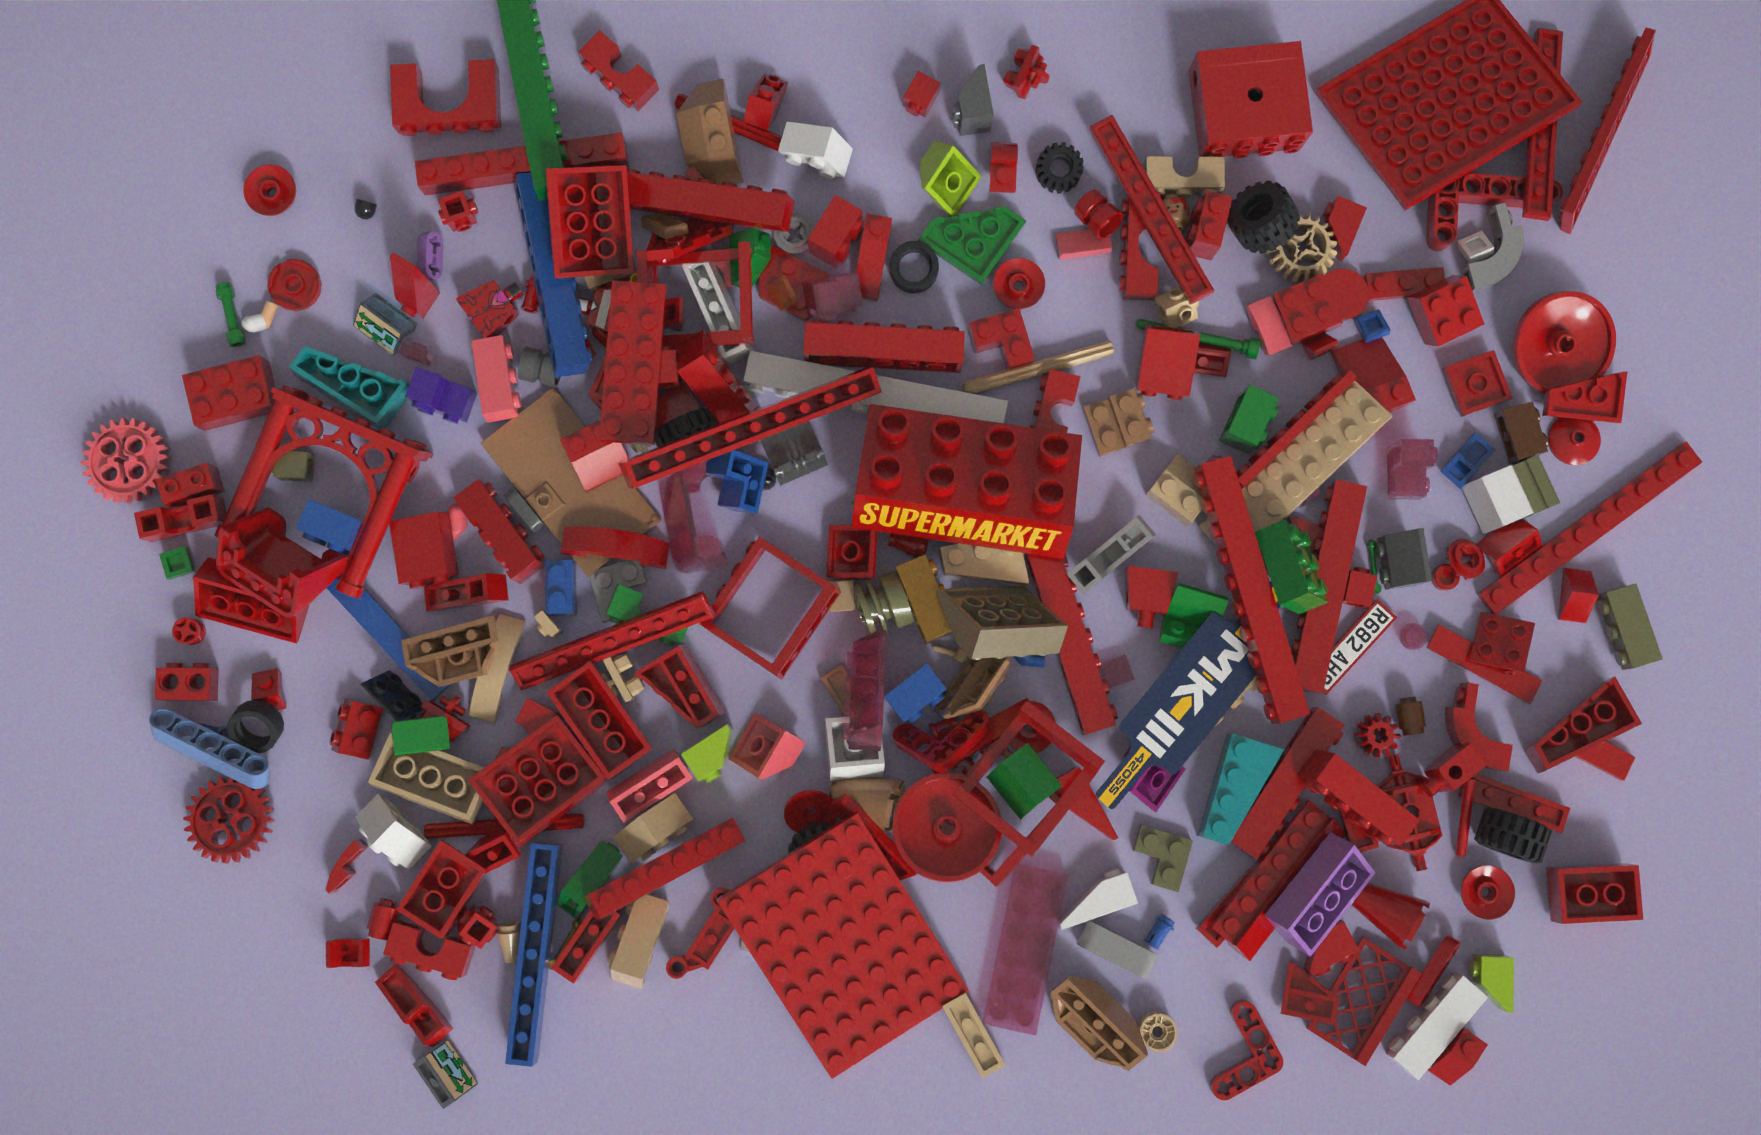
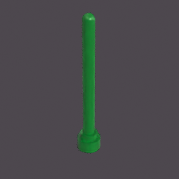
M1138 319L1135 323L1136 327L1144 330L1145 324L1166 326L1163 323ZM1199 332L1200 343L1241 351L1245 358L1257 359L1261 339L1250 337L1249 340L1244 339V341Z

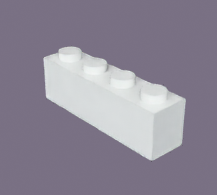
M715 263L682 265L710 331L741 330L739 315ZM751 344L717 346L724 360L731 364L748 356L750 351H754Z
M1454 973L1453 975H1448L1442 981V988L1436 995L1430 996L1425 1001L1423 1011L1408 1021L1406 1025L1407 1030L1402 1036L1395 1037L1389 1045L1390 1050L1386 1054L1417 1080L1423 1076L1488 998L1461 974Z

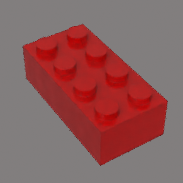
M1316 749L1298 774L1304 780V787L1315 794L1318 792L1325 797L1323 801L1335 810L1339 808L1345 812L1344 818L1355 826L1360 825L1365 828V834L1377 843L1380 841L1387 846L1391 843L1401 847L1420 821L1336 753Z

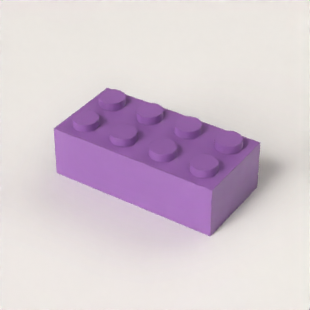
M1330 832L1310 859L1303 865L1295 878L1287 885L1276 902L1272 904L1265 917L1288 944L1311 957L1375 875V871L1354 844Z

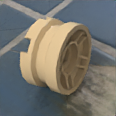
M1150 1011L1139 1019L1137 1025L1144 1044L1148 1049L1155 1052H1163L1175 1044L1177 1027L1167 1014L1161 1011ZM1156 1026L1161 1027L1160 1037L1152 1033L1153 1028Z

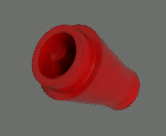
M890 533L888 546L917 558L926 554L929 539Z

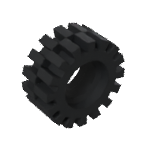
M1056 142L1052 144V147L1049 145L1045 147L1044 152L1042 151L1039 155L1035 170L1038 175L1037 180L1042 182L1044 189L1048 187L1049 192L1053 193L1054 190H1057V194H1061L1063 190L1068 192L1071 190V187L1074 188L1077 185L1084 169L1083 157H1079L1081 154L1079 150L1075 152L1073 145L1066 147L1065 142H1062L1061 145H1058ZM1056 159L1066 161L1069 165L1068 174L1063 177L1053 175L1050 171L1051 162Z

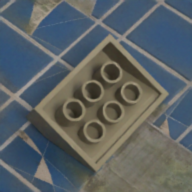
M1025 586L937 589V597L956 643L969 658L974 660L993 657L1002 659L1009 656H1046L1047 654H1058L1060 652L1068 625Z

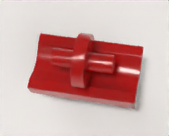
M1031 45L1029 50L1017 49L1014 63L1021 68L1019 72L1007 71L1003 79L1006 87L1015 90L1018 98L1026 99L1031 87L1036 89L1039 83L1046 84L1050 79L1049 74L1045 72L1047 64L1043 62L1044 58L1039 54L1038 46Z
M455 695L452 700L445 696L441 698L440 703L446 706V709L431 700H425L421 706L424 708L420 719L439 716L447 717L449 742H455L462 732L467 733L471 727L470 724L453 714L456 712L463 716L466 712V709L460 706L462 697Z

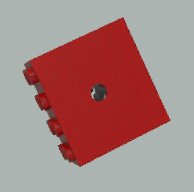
M1301 41L1197 51L1188 72L1199 157L1233 156L1234 159H1241L1249 154L1256 153L1259 156H1268L1276 151H1284V153L1290 154L1298 152L1313 133Z

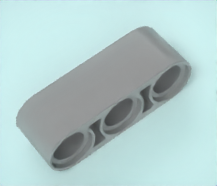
M1090 920L1087 921L1077 942V945L1146 980L1158 957V954Z

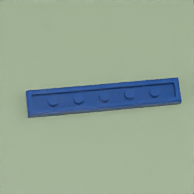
M339 575L327 587L330 593L431 701H434L450 685L438 687L414 670L405 666L401 640L411 637L366 589H364L361 598H355L336 590L335 587L340 578Z

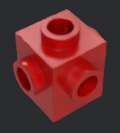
M463 190L449 193L445 197L438 199L441 210H438L443 225L448 224L453 232L467 231L472 228L473 224L478 223L475 214L479 213L473 198L469 199Z
M473 904L470 909H464L457 919L460 939L470 946L474 944L482 949L486 942L489 943L498 931L497 921L494 917L496 914L484 905L480 908ZM476 920L481 922L479 925H473Z

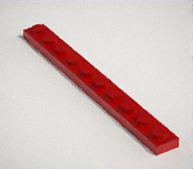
M1687 441L1681 443L1544 544L1508 573L1499 577L1477 594L1491 614H1498L1702 463L1701 459Z

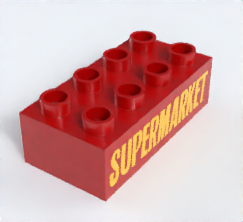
M870 404L855 491L852 528L1064 559L1074 527L1082 435Z

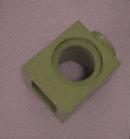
M290 451L274 466L272 470L273 477L281 481L313 482L315 456L309 452Z

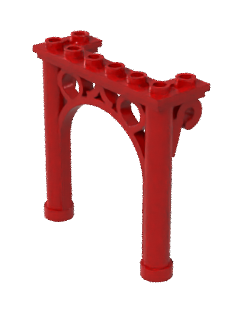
M286 385L282 389L272 387L271 392L274 393L272 398L275 400L223 523L218 525L214 536L219 538L220 527L255 512L274 466L285 454L294 449L311 445L334 449L347 456L357 465L364 475L369 489L370 501L366 517L347 559L345 570L341 573L335 587L336 590L346 595L361 598L365 589L363 584L406 484L411 483L415 478L420 461L427 462L428 458H432L434 453L427 451L428 445L407 438L404 441H400L394 438L396 433L381 427L377 431L370 428L372 423L356 417L354 421L347 418L348 412L332 406L331 410L322 407L323 401L308 396L307 392L300 389L291 388ZM306 418L313 422L315 430L310 437L301 438L297 433L295 427L299 419ZM321 420L340 428L332 435H324ZM287 430L293 441L279 447ZM351 433L371 441L362 445L358 450V454L355 453L358 448L351 442ZM375 448L383 452L385 455L383 466L370 469L365 459L368 450ZM390 450L396 452L395 455H394V458H393V454H392V452H391ZM387 472L379 491L374 475Z

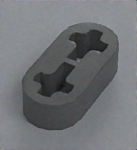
M515 487L504 494L507 501L534 533L545 526V523Z

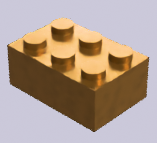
M926 555L896 566L895 570L925 645L952 634L936 594L937 589H945L943 583L938 585L935 579L938 571L933 559L928 560Z

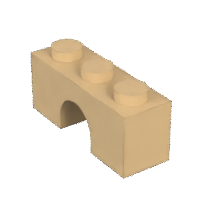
M1147 156L1143 163V168L1157 192H1161V198L1169 194H1176L1181 198H1189L1192 195H1202L1203 197L1206 191L1221 194L1225 188L1224 157H1198L1194 164V174L1189 177L1180 176L1174 171L1173 157Z

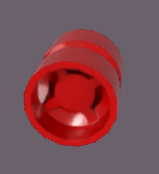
M1095 189L1086 193L1078 201L1074 208V214L1084 225H1088L1089 230L1099 239H1104L1117 230L1123 220V214L1113 204H1107L1108 199L1099 190Z

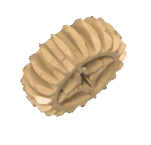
M1299 213L1300 221L1297 222L1299 224L1297 230L1306 231L1303 236L1294 235L1291 239L1285 241L1284 247L1279 245L1276 247L1277 250L1272 252L1270 250L1266 251V255L1274 256L1269 260V264L1278 265L1274 270L1275 273H1279L1281 270L1284 271L1283 279H1287L1289 275H1292L1293 283H1296L1300 277L1303 282L1322 273L1325 275L1328 271L1327 267H1331L1334 263L1331 258L1337 255V251L1332 249L1336 246L1337 241L1330 240L1333 236V231L1326 232L1328 223H1324L1321 226L1319 224L1320 217H1316L1312 221L1310 213H1307L1303 219ZM1313 237L1318 241L1320 248L1314 245ZM1304 240H1306L1303 245L1305 247L1303 249L1304 251L1301 252L1297 257V254L1300 251L1298 249L1299 245L1302 244ZM1283 248L1289 251L1290 259L1286 257ZM1300 260L1316 262V264L1311 266L1297 265Z

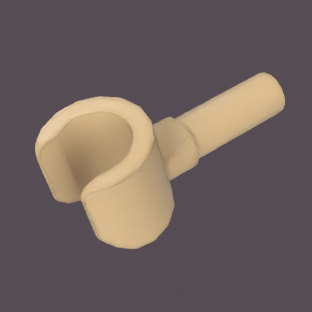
M936 644L933 647V651L948 655L960 664H964L969 658L960 647L956 652Z

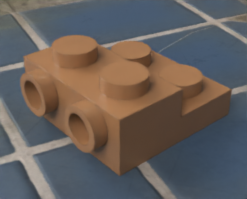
M1134 388L1109 396L1108 399L1083 406L1082 409L1099 457L1147 442L1152 438L1150 433L1154 432L1153 424L1149 417H1144L1142 411L1145 408L1143 396L1141 393L1136 394Z

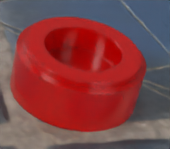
M1450 564L1439 565L1431 573L1432 584L1439 590L1447 591L1453 589L1459 583L1460 576H1456V571L1453 568H1448Z

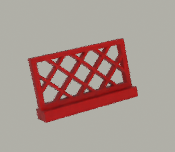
M1362 937L1357 945L1359 951L1353 954L1354 958L1346 963L1330 989L1334 994L1346 993L1349 1008L1338 1010L1337 1014L1350 1012L1354 1027L1339 1030L1336 1021L1334 1025L1335 1031L1323 1033L1315 1028L1318 1022L1311 1020L1307 1029L1366 1066L1422 973ZM1365 945L1375 951L1376 963L1362 965L1359 954ZM1380 955H1382L1388 960L1381 961ZM1357 959L1358 966L1352 967L1355 960ZM1393 962L1402 968L1397 978L1386 980L1382 964ZM1378 965L1382 981L1367 984L1363 968ZM1359 969L1363 985L1348 988L1345 978L1347 973ZM1343 982L1344 989L1338 990L1341 983ZM1393 983L1390 990H1388L1387 984ZM1383 985L1386 994L1385 998L1381 1002L1372 1003L1368 987ZM1364 988L1368 1004L1353 1007L1349 991ZM1379 1006L1376 1013L1374 1014L1373 1007ZM1369 1008L1372 1017L1371 1021L1367 1025L1358 1026L1354 1010ZM1365 1029L1362 1036L1360 1037L1359 1030ZM1356 1032L1358 1042L1352 1051L1342 1045L1341 1033ZM1336 1035L1338 1042L1329 1036Z

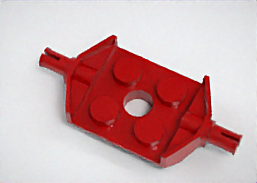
M1399 754L1389 755L1387 757L1391 767V774L1381 781L1377 787L1404 808L1408 805L1414 806L1416 817L1420 821L1401 847L1391 843L1387 847L1411 853L1416 871L1427 870L1424 854L1428 848L1433 846L1442 837L1433 797H1429L1421 788V784L1428 778L1406 772L1405 769H1402Z

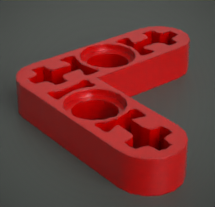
M980 710L968 714L941 741L911 724L899 725L894 729L892 736L900 750L934 771L946 772L952 769L990 732L992 724L988 713ZM959 738H967L962 744H954ZM924 744L930 745L925 751H917Z
M1243 999L1237 1000L1232 1004L1230 1014L1252 1055L1212 1078L1210 1082L1211 1092L1216 1098L1224 1101L1232 1099L1275 1075L1283 1067V1057L1257 1009L1252 1003ZM1239 1007L1249 1008L1250 1011L1247 1012V1016L1252 1022L1257 1020V1023L1247 1026L1246 1020L1241 1016H1237L1240 1013ZM1255 1029L1262 1030L1264 1034V1039L1259 1044H1253L1250 1041V1033ZM1265 1048L1270 1056H1276V1059L1273 1061L1274 1066L1264 1065L1267 1061L1264 1053L1260 1051L1257 1054L1256 1050ZM1248 1066L1253 1069L1254 1076L1250 1081H1242L1240 1079L1239 1073L1243 1067ZM1231 1074L1234 1075L1235 1080L1240 1084L1237 1088L1234 1083L1226 1087L1228 1092L1225 1094L1222 1091L1216 1090L1220 1087L1218 1082L1229 1083L1233 1080L1229 1076Z

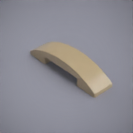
M499 614L496 621L499 644L487 675L477 677L469 716L493 723L496 722L503 699L501 695L508 676L509 667L516 646H519L526 621Z

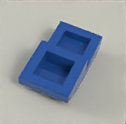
M1474 432L1440 472L1461 489L1479 470L1478 468L1494 453L1495 449L1479 434Z

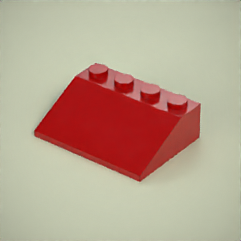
M627 165L545 169L554 278L634 274Z
M556 715L468 779V782L503 830L508 833L516 847L520 849L606 784V777L558 715Z

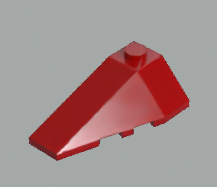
M392 252L389 257L388 268L395 299L402 305L400 310L413 318L417 314L424 319L440 292L415 265Z

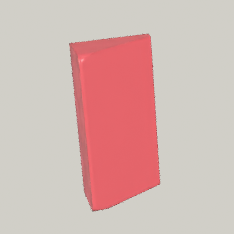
M1090 230L1056 234L1059 260L1110 254L1112 251L1109 236L1099 239Z

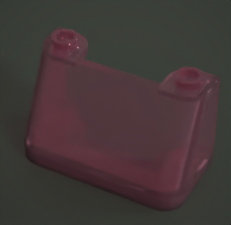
M707 461L659 479V490L672 561L675 568L682 573H694L728 566L726 553L722 552L721 545L715 537L710 535L697 537L689 494L701 492L700 485L702 481L707 477H711V475L706 474Z

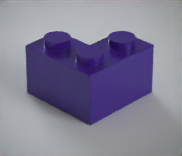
M415 367L405 397L412 402L411 406L417 408L419 412L433 416L434 412L443 415L442 419L458 424L459 420L467 423L477 393L472 388L446 380L440 374Z

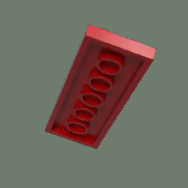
M612 280L599 431L600 442L655 444L667 294L666 284Z
M1351 370L1344 376L1339 373L1322 388L1325 393L1320 391L1303 406L1306 411L1302 408L1285 424L1288 429L1285 427L1280 429L1267 441L1270 445L1269 447L1264 445L1249 458L1250 466L1245 463L1236 471L1241 490L1358 378Z

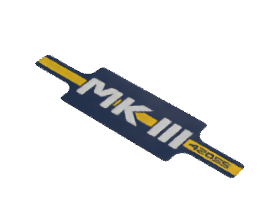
M1270 581L1275 601L1279 609L1281 606L1279 605L1274 587L1272 585V582ZM1212 613L1119 724L1120 731L1130 740V751L1096 792V797L1109 809L1116 808L1149 767L1161 766L1170 774H1176L1255 678V669L1251 667L1248 661L1249 649L1247 642L1243 641L1240 634V619L1226 621L1217 613Z

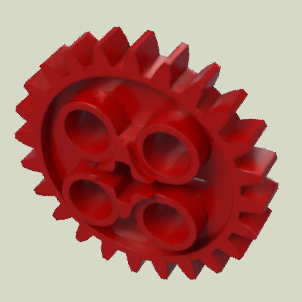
M218 777V785L213 781H207L209 789L206 790L199 787L198 790L201 796H191L190 798L195 804L194 806H186V809L192 812L191 816L183 817V820L190 822V825L185 827L184 831L192 832L187 841L197 842L193 850L201 851L203 849L201 857L208 858L211 855V861L218 862L221 858L222 863L229 864L232 857L234 862L239 863L241 854L245 858H251V849L257 852L260 851L257 845L258 842H268L263 836L264 833L273 832V830L267 827V823L275 822V819L268 817V814L273 812L274 808L266 807L271 798L267 796L261 797L265 792L263 788L255 790L230 777L228 781L224 777ZM239 794L240 803L237 807L233 808L231 800L235 795ZM220 798L222 799V805L224 808H222L218 803V800ZM214 808L216 815L214 819L208 821L206 817L207 812ZM227 814L233 815L230 819L231 825L225 823L229 820ZM251 818V828L248 831H244L242 827L244 820ZM223 831H226L227 840L224 844L220 845L218 843V836ZM235 831L240 835L239 841H237Z

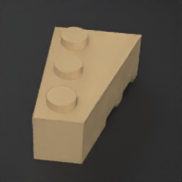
M959 543L943 546L939 549L944 576L1021 586L1029 584L1023 553Z
M645 895L628 904L626 914L630 916L627 924H621L617 939L621 941L617 950L612 949L607 965L611 966L612 980L641 990L643 989L645 983L643 980L648 966L652 962V954L667 916L669 901Z

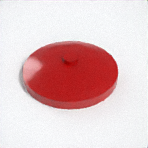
M1575 291L1550 293L1535 301L1521 316L1515 328L1512 341V355L1515 367L1521 378L1530 387L1544 394L1546 389L1601 377L1609 368L1615 353L1616 330L1610 313L1594 297Z
M949 772L926 776L910 786L896 806L893 818V837L897 851L910 869L928 880L940 883H955L967 880L986 868L998 850L1002 834L952 795L959 785L962 786L968 776ZM978 783L970 794L1001 818L998 805L993 796L983 785Z

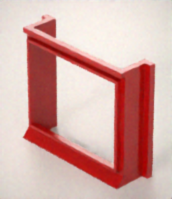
M749 241L738 242V248L689 252L665 263L647 261L646 250L636 251L637 282L658 283L659 266L739 260L741 330L706 332V334L715 346L755 343L752 314V248ZM697 333L663 335L662 347L668 346L671 347V350L677 349L679 344Z
M1026 701L1013 722L962 786L959 785L952 795L1032 857L1105 763V760ZM1025 723L1084 767L1029 839L970 794Z

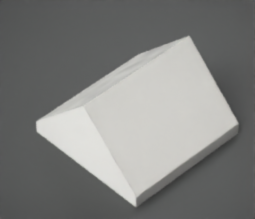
M1512 465L1474 480L1462 487L1483 534L1534 513Z

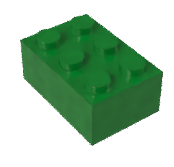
M1283 519L1255 532L1280 606L1301 614L1328 603L1325 595L1328 593V589L1324 580L1320 579L1318 575L1319 563L1313 554L1311 555L1309 549L1311 540L1305 530L1303 531L1296 525Z

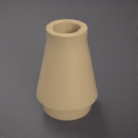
M507 921L498 924L496 934L505 963L517 962L521 930L519 921Z

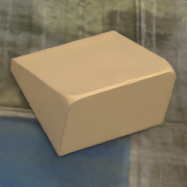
M853 579L829 581L841 591L829 612L855 610Z

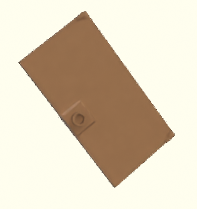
M554 387L520 412L519 417L512 418L480 443L561 544L564 527H603L645 534L662 521L636 488L627 487L623 475L588 492L585 491L560 442V439L584 428L585 425ZM587 554V557L570 555L588 578L613 559V557Z

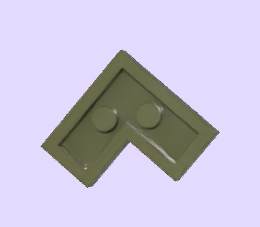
M1140 825L1133 851L1158 858L1151 884L1179 892L1193 840Z

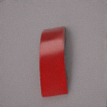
M573 526L564 527L560 554L587 557V554L639 561L640 566L666 569L670 543L625 530Z

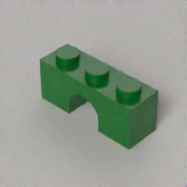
M617 584L605 611V614L610 615L608 621L618 624L641 615L640 602L644 594ZM688 627L663 636L658 641L672 647L675 642L681 644Z

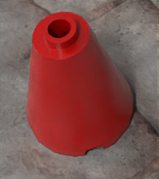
M1368 883L1354 900L1352 906L1399 948L1406 950L1407 945L1404 941L1406 939L1410 942L1412 941L1426 915L1421 910L1423 906L1429 909L1430 902Z

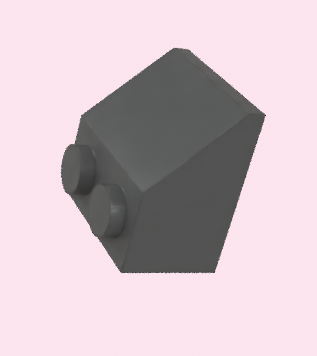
M980 64L958 93L957 103L953 104V126L959 129L960 136L990 132L994 113L985 64Z
M1424 528L1383 535L1377 538L1378 542L1375 544V551L1377 557L1381 559L1382 568L1379 570L1381 583L1385 584V590L1417 586L1432 581Z

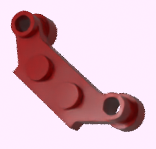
M719 887L713 891L711 902L715 910L685 955L673 956L668 960L666 972L671 978H682L687 972L702 967L708 970L735 928L717 902L719 893H727L730 891L729 888ZM674 962H680L683 966L682 970L675 969Z

